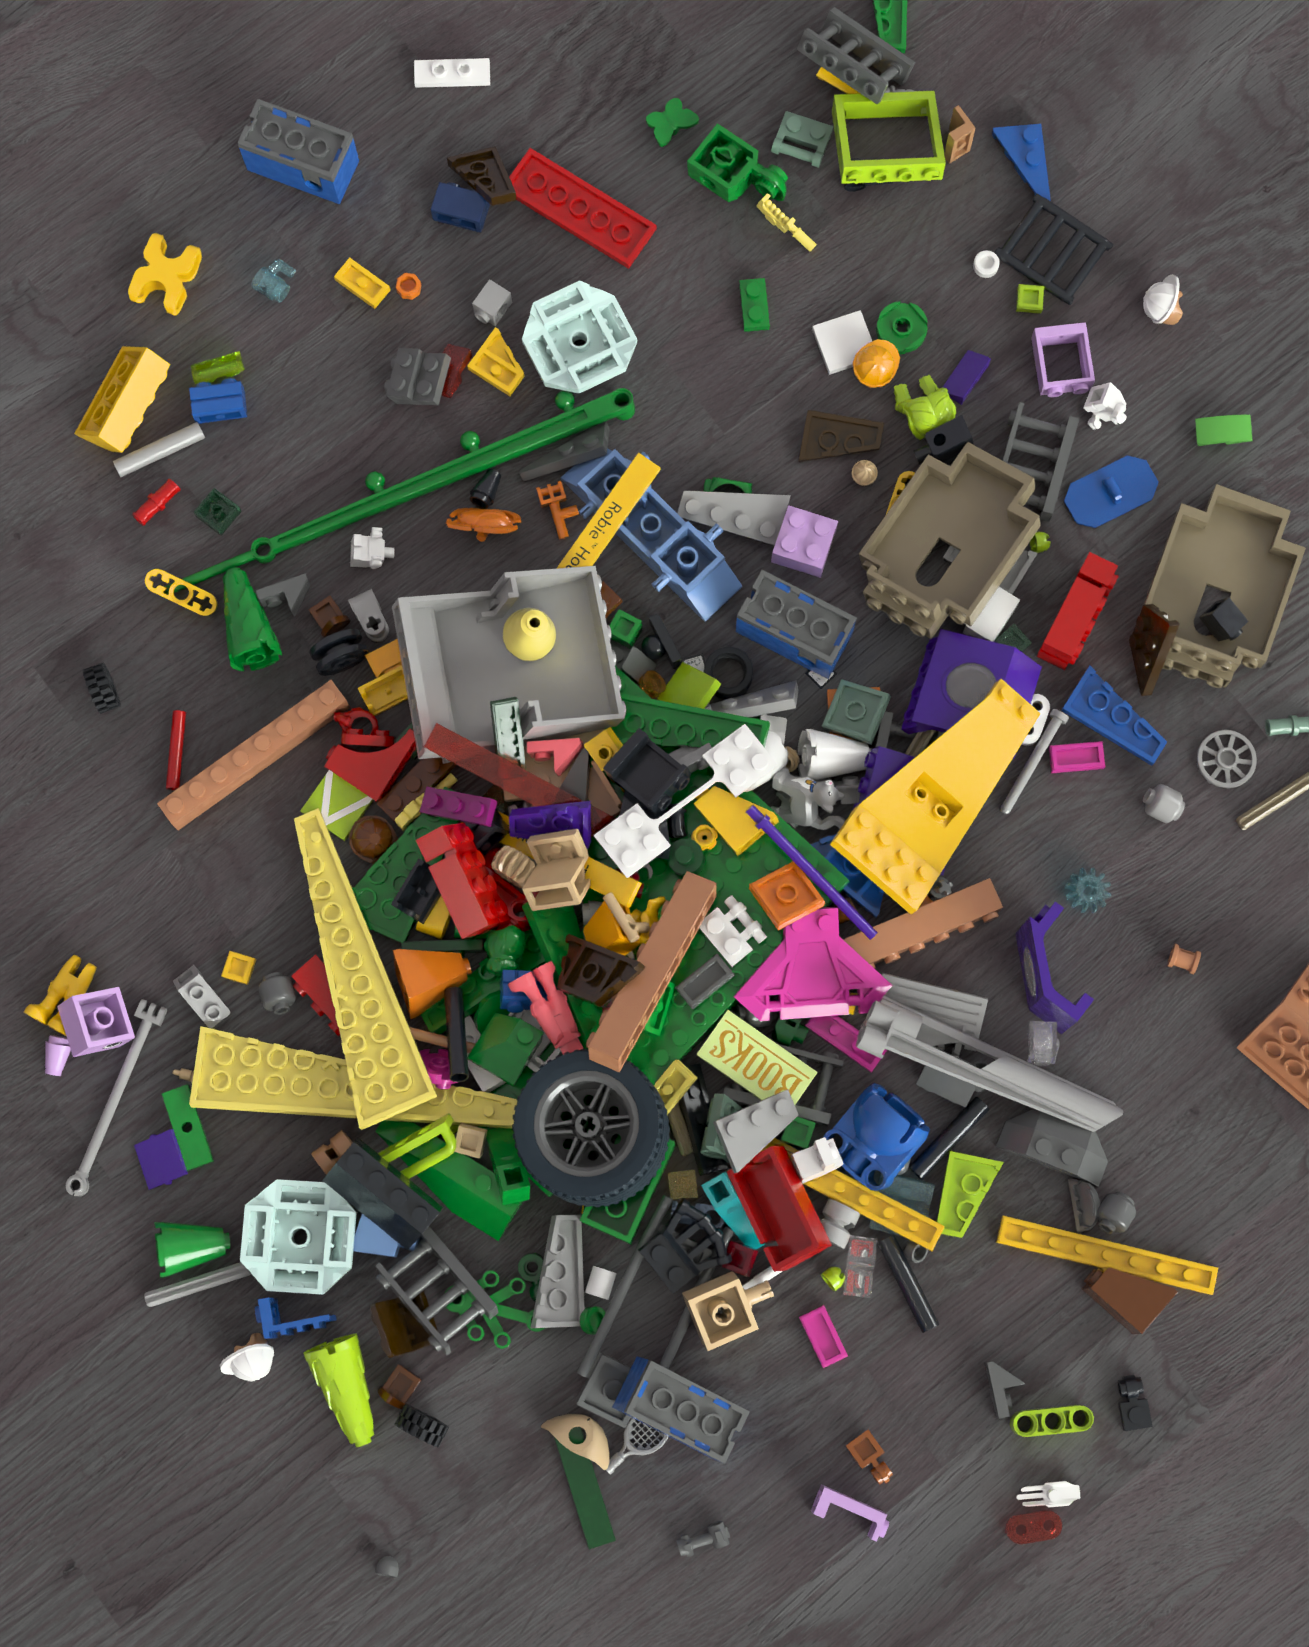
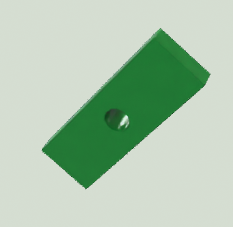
M187 1084L162 1093L187 1171L214 1162L197 1108H192L189 1105L191 1096L190 1086ZM191 1123L192 1130L186 1133L185 1126Z

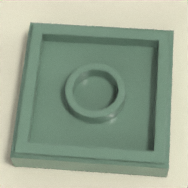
M841 679L822 728L872 745L891 696L889 693Z

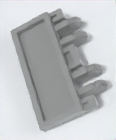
M882 973V976L893 985L884 996L979 1039L988 998ZM955 1043L951 1054L959 1058L962 1044ZM944 1044L936 1046L937 1048L943 1051L945 1049ZM964 1046V1049L971 1050V1051H976V1050L971 1049V1048H969V1047H967V1046Z

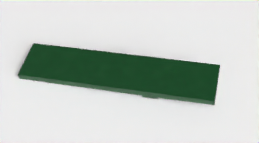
M574 1427L569 1432V1440L574 1444H581L585 1441L581 1427ZM555 1438L588 1548L592 1549L616 1541L591 1460L570 1451Z

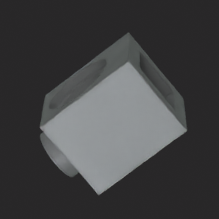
M489 279L472 303L475 317L484 324L489 322L496 326L512 304L511 292Z

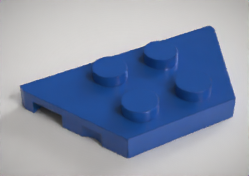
M836 834L811 844L849 879L850 882L842 891L876 918L880 912L884 891L830 845Z

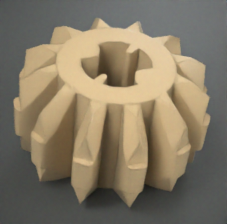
M503 846L496 853L491 863L492 869L497 874L519 888L524 887L536 866L534 861L529 859L528 856L510 846Z

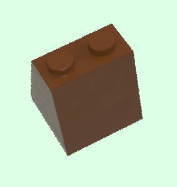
M1110 1267L1093 1269L1083 1280L1086 1285L1082 1289L1132 1334H1143L1178 1293L1173 1287Z

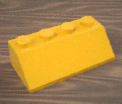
M122 346L74 434L108 451L122 453L130 445L134 430L142 423L146 408L154 401L158 386L166 379L170 364L147 347Z

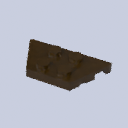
M1154 604L1143 605L1140 615L1137 617L1134 631L1129 638L1142 696L1152 695L1180 625L1176 620L1169 621L1168 614L1160 611Z
M568 934L565 940L569 944L568 954L562 957V972L559 975L557 988L564 993L601 1007L645 969V966L637 960Z

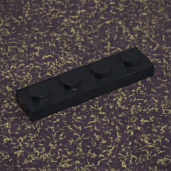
M700 1063L686 1066L698 1077L680 1099L699 1175L702 1176L726 1170L728 1166L723 1159L711 1158L701 1154L705 1128L708 1127L706 1121L710 1099Z

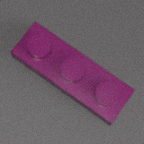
M426 786L420 813L491 827L497 801L492 798Z

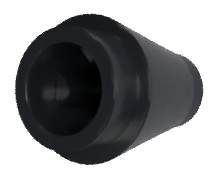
M488 469L470 491V501L475 506L487 509L489 505H493L502 477L501 474L496 470Z

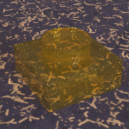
M695 1170L668 1173L670 1198L673 1200L698 1198Z

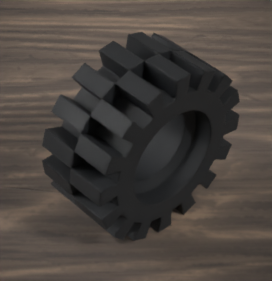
M104 662L83 669L86 686L98 712L102 714L120 707L119 695Z
M408 1404L404 1405L394 1424L419 1440L438 1448L449 1429L448 1425Z

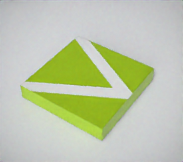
M329 770L300 812L306 814L319 808L328 831L345 841L353 824L362 818L373 802V799Z

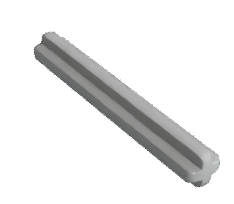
M241 1262L146 1292L144 1294L145 1302L148 1307L156 1306L249 1276L252 1273Z

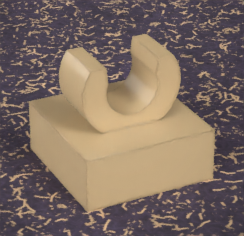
M461 1123L458 1127L456 1149L454 1152L480 1159L483 1155L488 1130Z

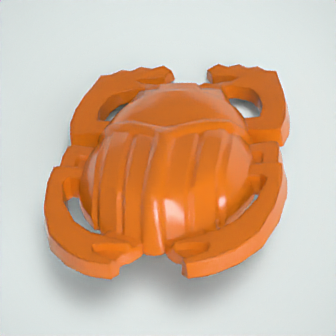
M459 508L454 510L449 516L451 518L457 516L458 518L454 521L449 518L446 521L448 528L471 531L473 528L474 531L478 532L477 539L483 542L487 539L489 533L503 534L516 531L518 526L513 524L521 523V517L507 510Z

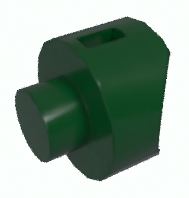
M680 839L670 846V856L667 862L672 871L677 875L684 876L687 871L698 874L704 867L705 855L700 845L694 840Z
M779 1017L772 1037L775 1042L789 1047L792 1040L802 1044L810 1028L800 1024L802 1018L780 1020Z

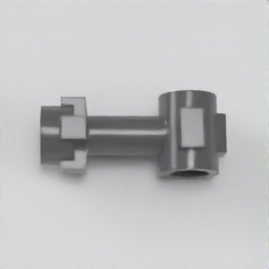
M717 1521L707 1526L709 1531L707 1533L689 1538L688 1534L681 1535V1538L676 1540L680 1555L693 1556V1549L711 1543L714 1549L729 1545L728 1538H730L727 1526H724L723 1521Z

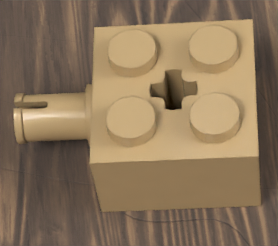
M731 1271L682 1293L701 1343L707 1351L759 1329L752 1313L751 1305L774 1297L767 1280L745 1290L739 1278ZM723 1307L721 1309L722 1313L718 1315V1308Z

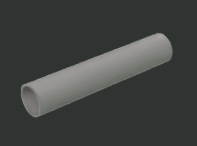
M195 422L114 460L113 463L120 477H123L205 439V436L198 422Z

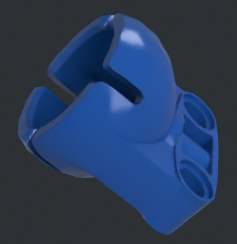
M873 1083L866 1087L834 1128L827 1131L824 1137L826 1140L834 1139L836 1134L842 1137L843 1144L840 1148H837L844 1163L842 1167L870 1190L877 1191L892 1185L895 1176L927 1139L930 1128L924 1124L922 1117L894 1093L887 1094L883 1086ZM877 1170L884 1177L881 1185H878L873 1178Z

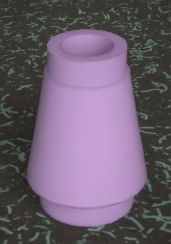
M50 1035L49 1040L45 1042L46 1074L61 1076L71 1051L67 1037Z

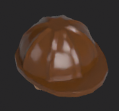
M377 815L364 816L357 820L349 832V845L352 851L361 859L375 864L387 849L398 840L392 826L384 818Z

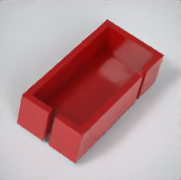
M1089 552L1036 657L1063 670L1066 669L1069 663L1074 665L1085 645L1080 641L1085 643L1096 623L1092 618L1097 619L1107 601L1105 597H1108L1119 577L1114 574L1118 565Z
M465 823L441 826L418 838L416 842L426 862L442 854L446 857L428 868L461 938L464 939L484 934L509 921L510 918L508 916V907L500 899L496 890V881L489 875L485 867V858L474 844V835L471 829Z
M770 1146L763 1150L738 1173H734L732 1169L727 1171L760 1244L774 1242L778 1244V1246H769L763 1249L774 1272L788 1270L832 1246L784 1146Z

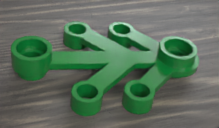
M489 1270L484 1273L483 1278L477 1280V1283L482 1289L495 1287L499 1283L500 1278L497 1272ZM488 1274H494L496 1276V1281L494 1284H488L486 1282V1277ZM514 1278L508 1286L489 1296L497 1305V1316L526 1323L527 1327L534 1332L545 1329L531 1328L534 1310L525 1312L499 1304L514 1294L519 1295L525 1291L526 1283L523 1279ZM515 1281H520L523 1285L522 1289L518 1292L512 1288ZM467 1293L464 1296L461 1294L462 1301L459 1304H455L452 1301L446 1308L461 1315L472 1306L473 1300ZM483 1314L486 1323L494 1335V1344L500 1349L507 1348L511 1343L510 1335L504 1332L496 1316L489 1320ZM474 1319L466 1325L468 1329L467 1335L470 1340L480 1341L484 1337L483 1327L477 1325ZM475 1327L481 1330L479 1338L471 1336V1330ZM500 1335H505L508 1339L507 1344L504 1346L498 1344L497 1339Z

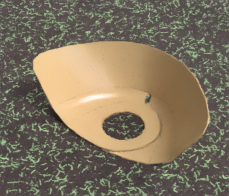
M566 1414L547 1420L541 1425V1428L548 1430L567 1449L594 1461L603 1470H607L609 1465L608 1441L604 1430L594 1419L583 1414ZM574 1427H581L586 1432V1439L581 1444H574L569 1440V1432Z

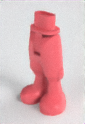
M550 961L532 972L509 983L508 986L512 992H524L532 1002L530 1006L531 1015L537 1019L553 1045H556L554 1046L555 1049L559 1048L564 1055L566 1052L572 1053L574 1050H581L583 1046L578 1039L581 1034L578 1032L576 1022L567 1003V996L561 990H557L553 979L555 965ZM535 980L539 981L547 994V1001L542 997Z

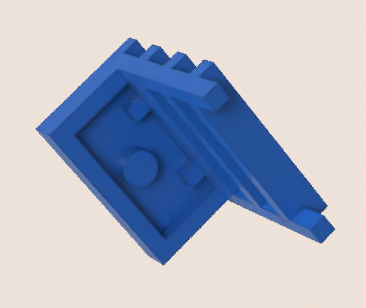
M277 1298L258 1299L259 1306H255L256 1320L258 1323L262 1322L264 1339L278 1338L277 1332L285 1336L294 1335L293 1329L296 1328L297 1332H309L311 1325L314 1326V1329L327 1328L326 1322L337 1320L336 1315L330 1316L328 1314L281 1324Z

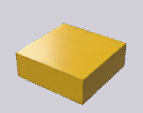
M229 951L221 977L248 985L256 959Z

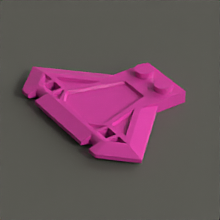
M823 907L784 927L783 941L733 997L760 1021H770V1012L778 1011L780 1020L849 1015V1006H858L859 1014L868 1013L875 1000L879 1002L893 985L839 937L838 908ZM849 989H857V995H849ZM769 995H778V1001H770Z

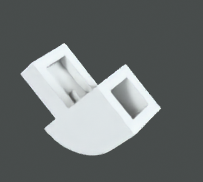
M825 1137L816 1140L813 1146L792 1154L790 1158L802 1184L823 1176L844 1164L834 1139L826 1140Z

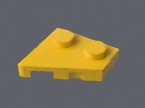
M496 327L467 365L469 371L508 396L512 395L525 377L519 363L516 362L512 351L506 345L499 329Z

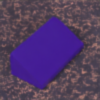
M968 350L942 388H947L949 397L962 405L989 366L991 359L985 355Z

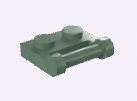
M786 111L773 142L771 152L775 154L783 153L812 163L811 166L819 168L833 132V126ZM787 140L814 149L816 152L813 153L783 142Z

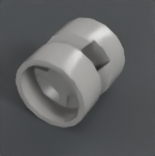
M828 1199L822 1211L824 1219L820 1221L831 1244L845 1249L851 1236L848 1230L855 1227L860 1213L835 1200Z

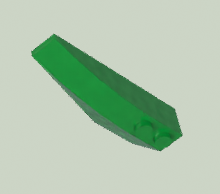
M383 1120L375 1132L391 1146L422 1128L413 1122ZM434 1137L403 1154L400 1158L408 1166H411L440 1150L446 1143ZM454 1152L448 1158L417 1174L452 1213L497 1241L500 1240L523 1203L521 1201L502 1205L495 1174L461 1153Z

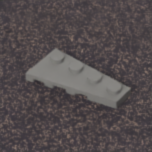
M683 491L677 514L681 518L710 527L718 524L724 531L775 546L791 495Z
M797 681L712 704L708 703L705 709L744 717L795 709L799 691Z
M554 1215L551 1217L531 1328L580 1326V1315L585 1309L582 1223L579 1221L581 1215Z

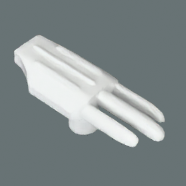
M1067 1481L1047 1482L1044 1485L1027 1486L1021 1489L1022 1492L1042 1490L1041 1493L1019 1494L1016 1497L1018 1500L1043 1498L1042 1501L1022 1503L1023 1506L1028 1507L1042 1505L1047 1507L1069 1506L1073 1501L1080 1499L1079 1485H1073Z

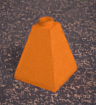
M407 949L393 950L395 974L410 1019L416 1018L444 998L445 989L459 987L467 981V974L472 973L468 958H462L461 953Z

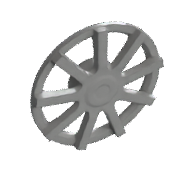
M1220 730L1211 733L1202 741L1198 748L1197 767L1207 782L1226 789L1238 787L1250 779L1256 768L1257 757L1253 745L1244 735L1236 731ZM1219 735H1231L1228 747H1223ZM1235 737H1238L1246 745L1235 751L1232 747ZM1214 738L1219 751H1214L1207 747L1208 741ZM1249 748L1252 760L1239 759L1238 755ZM1203 751L1213 755L1215 759L1202 762ZM1216 764L1217 768L1210 776L1204 766ZM1237 764L1251 765L1248 774L1245 775L1237 767ZM1232 769L1241 780L1231 783L1230 770ZM1221 770L1225 771L1226 783L1215 780Z

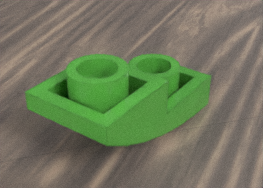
M1227 415L1195 419L1198 446L1226 443L1228 445L1253 441L1250 415Z

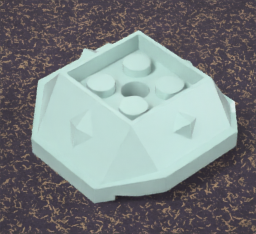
M578 281L533 302L522 337V343L545 387L581 393L626 372L637 345V338L614 295ZM579 339L586 341L583 346L573 344Z
M277 1179L245 1204L240 1262L252 1273L266 1291L325 1294L352 1268L356 1211L347 1200L325 1182ZM300 1229H304L307 1233V1240L302 1245L296 1244L294 1240L295 1233Z

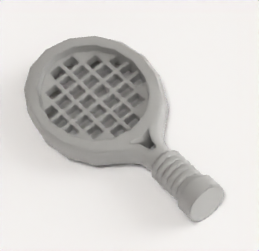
M631 1418L624 1430L623 1447L609 1459L606 1471L611 1475L615 1468L629 1455L644 1456L654 1453L663 1446L669 1436L658 1431L659 1435L656 1437L654 1433L657 1430L652 1432L650 1430L651 1427L648 1428L645 1424L641 1428L639 1426L641 1422L637 1424L636 1419ZM637 1426L640 1428L638 1432L635 1430ZM645 1426H646L647 1429H648L646 1432H644V1430H643V1428H644ZM633 1430L636 1432L634 1436L631 1434ZM641 1430L644 1433L642 1436L639 1434ZM648 1431L652 1433L650 1436L646 1434ZM637 1434L640 1436L638 1440L635 1438ZM644 1435L648 1437L646 1440L642 1438ZM652 1435L655 1436V1439L653 1441L650 1438ZM660 1435L663 1437L661 1441L658 1439ZM632 1438L636 1440L634 1443L630 1441ZM640 1439L644 1441L642 1444L638 1442ZM648 1439L651 1440V1443L649 1445L646 1442ZM656 1439L659 1441L657 1445L654 1443ZM636 1442L639 1444L637 1448L634 1446ZM626 1447H627V1449L629 1450V1452H627V1453L624 1454L623 1452L625 1451V1449H626Z

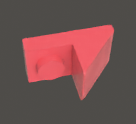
M580 738L527 742V753L531 758H535V761H549L551 757H554V771L558 777L562 775L578 757L581 750L584 749V743Z

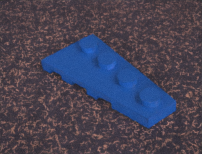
M1089 665L1061 711L1152 766L1167 741L1144 718H1141L1126 700L1123 701L1113 691L1114 688L1106 681L1104 682Z

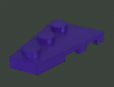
M591 801L512 809L509 815L510 836L529 839L530 836L578 828L586 848H589L591 843Z

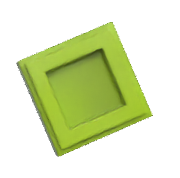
M1019 284L1017 288L1016 312L1042 313L1044 286Z

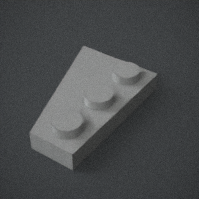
M789 1090L779 1092L713 1122L734 1173H738L799 1115Z

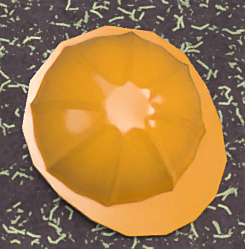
M879 339L863 346L855 354L853 360V371L856 379L864 386L870 388L887 385L895 376L899 367L900 356L898 350L889 341Z

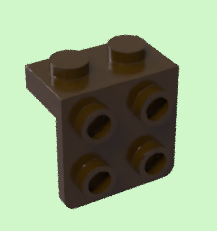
M424 1290L412 1299V1302L421 1312L429 1307ZM399 1298L376 1302L371 1305L372 1321L379 1331L381 1347L389 1358L415 1352L431 1345L428 1341L430 1335ZM434 1318L430 1319L429 1322L438 1331Z

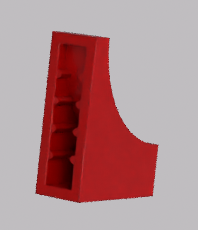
M413 728L409 729L397 743L377 752L360 751L347 744L333 746L326 756L328 761L325 767L373 800L380 801L390 791L417 748Z

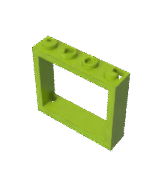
M934 91L884 93L881 102L875 104L862 94L834 95L832 117L841 184L943 179L946 162ZM928 117L934 157L851 161L845 119Z

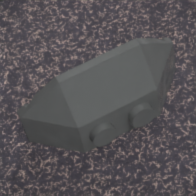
M1036 1109L1005 1121L996 1145L997 1148L1075 1179L1084 1180L1096 1187H1099L1108 1163L1096 1131H1089Z

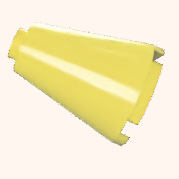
M523 608L515 611L506 620L503 628V641L506 649L523 661H535L543 658L551 651L556 640L554 623L547 614L535 608Z

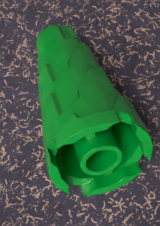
M231 568L226 571L222 578L226 640L230 666L238 671H244L243 665H250L251 671L263 669L279 660V655L282 656L281 647L246 572L240 568Z

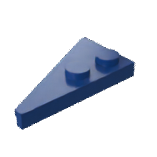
M1041 124L993 128V138H997L1005 150L1004 154L1013 162L1015 170L1024 183H1028L1035 194L1038 193L1051 201Z

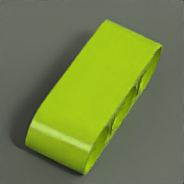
M1081 1405L1021 1410L1012 1415L1010 1427L1015 1434L1022 1437L1081 1432L1088 1430L1092 1426L1094 1416L1089 1408ZM1078 1410H1082L1086 1416V1420L1081 1426H1077L1073 1422V1415ZM1049 1413H1054L1058 1417V1424L1053 1429H1049L1045 1424V1418ZM1021 1416H1027L1031 1422L1030 1428L1025 1432L1020 1431L1017 1426V1421Z

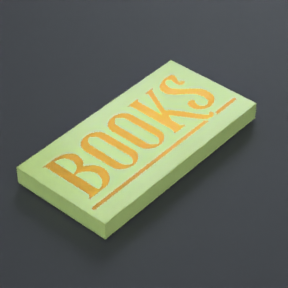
M729 1010L724 1014L697 1053L698 1057L760 1100H764L784 1090H789L794 1105H796L818 1073Z

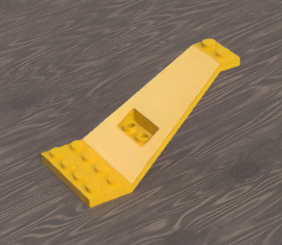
M999 679L981 703L856 806L830 845L909 914H913L918 910L1041 713L1004 680Z

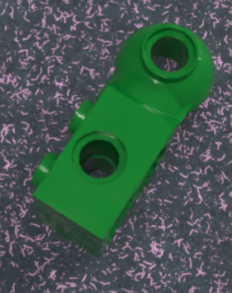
M718 123L687 161L688 176L727 202L738 199L751 184L755 186L762 196L768 193L770 195L769 200L783 201L786 196L785 182L788 180L786 173L776 165L771 164L768 168H765L759 164L758 150Z

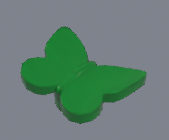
M673 98L667 102L665 111L662 113L652 112L648 114L646 123L654 129V137L659 146L664 147L669 143L672 136L679 132V129H688L696 126L699 123V117L690 109H682L681 100Z

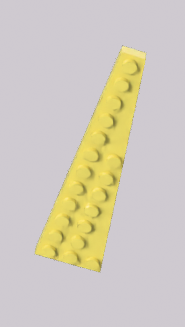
M317 808L294 818L303 856L304 869L307 874L309 893L314 907L315 921L318 926L319 940L333 1006L336 1011L335 1015L347 1063V1072L351 1082L359 1128L363 1130L438 1096L322 813Z
M200 1026L189 1102L192 1108L357 1118L345 1059L323 1054L317 1055L306 1050L291 1049L284 1045L265 1043L258 1039L239 1037L232 1033ZM433 1084L438 1097L386 1119L389 1121L432 1123L450 1113L454 1120L452 1125L464 1123L471 1126L512 1129V1124H514L513 1115L515 1114L514 1107L518 1101L517 1099L483 1091H474L461 1086L439 1089Z

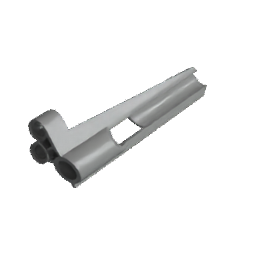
M883 996L879 1002L876 1000L873 1002L858 1032L856 1047L882 1059L884 1056L882 1053L884 1049H887L1092 1132L1099 1130L1123 1115V1110L1116 1106L1113 1101L886 996ZM961 1043L995 1059V1061L979 1069L933 1046Z

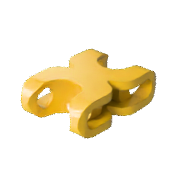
M153 233L143 252L148 266L140 267L135 271L128 290L129 298L133 302L143 303L150 292L163 290L166 292L163 303L167 313L178 315L187 297V292L182 282H189L195 278L202 259L201 249L189 245L181 256L175 259L165 257L167 244L163 235Z

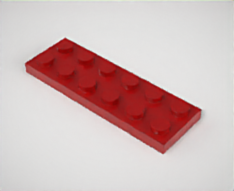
M529 148L509 176L516 192L517 201L628 269L657 229V225L532 148Z

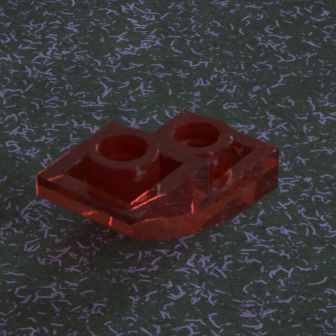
M448 344L443 353L450 356L451 360L441 396L451 398L462 382L461 372L471 360L472 353L471 349Z

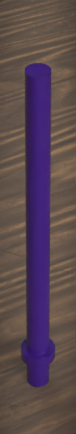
M751 805L745 812L756 823L755 827L758 830L761 828L869 940L875 937L878 932L769 821L770 817L767 814L763 815L754 805Z

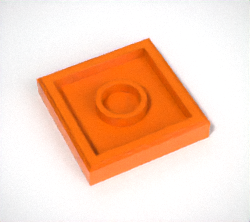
M794 862L749 884V890L777 930L816 911L825 904L824 899L809 878Z

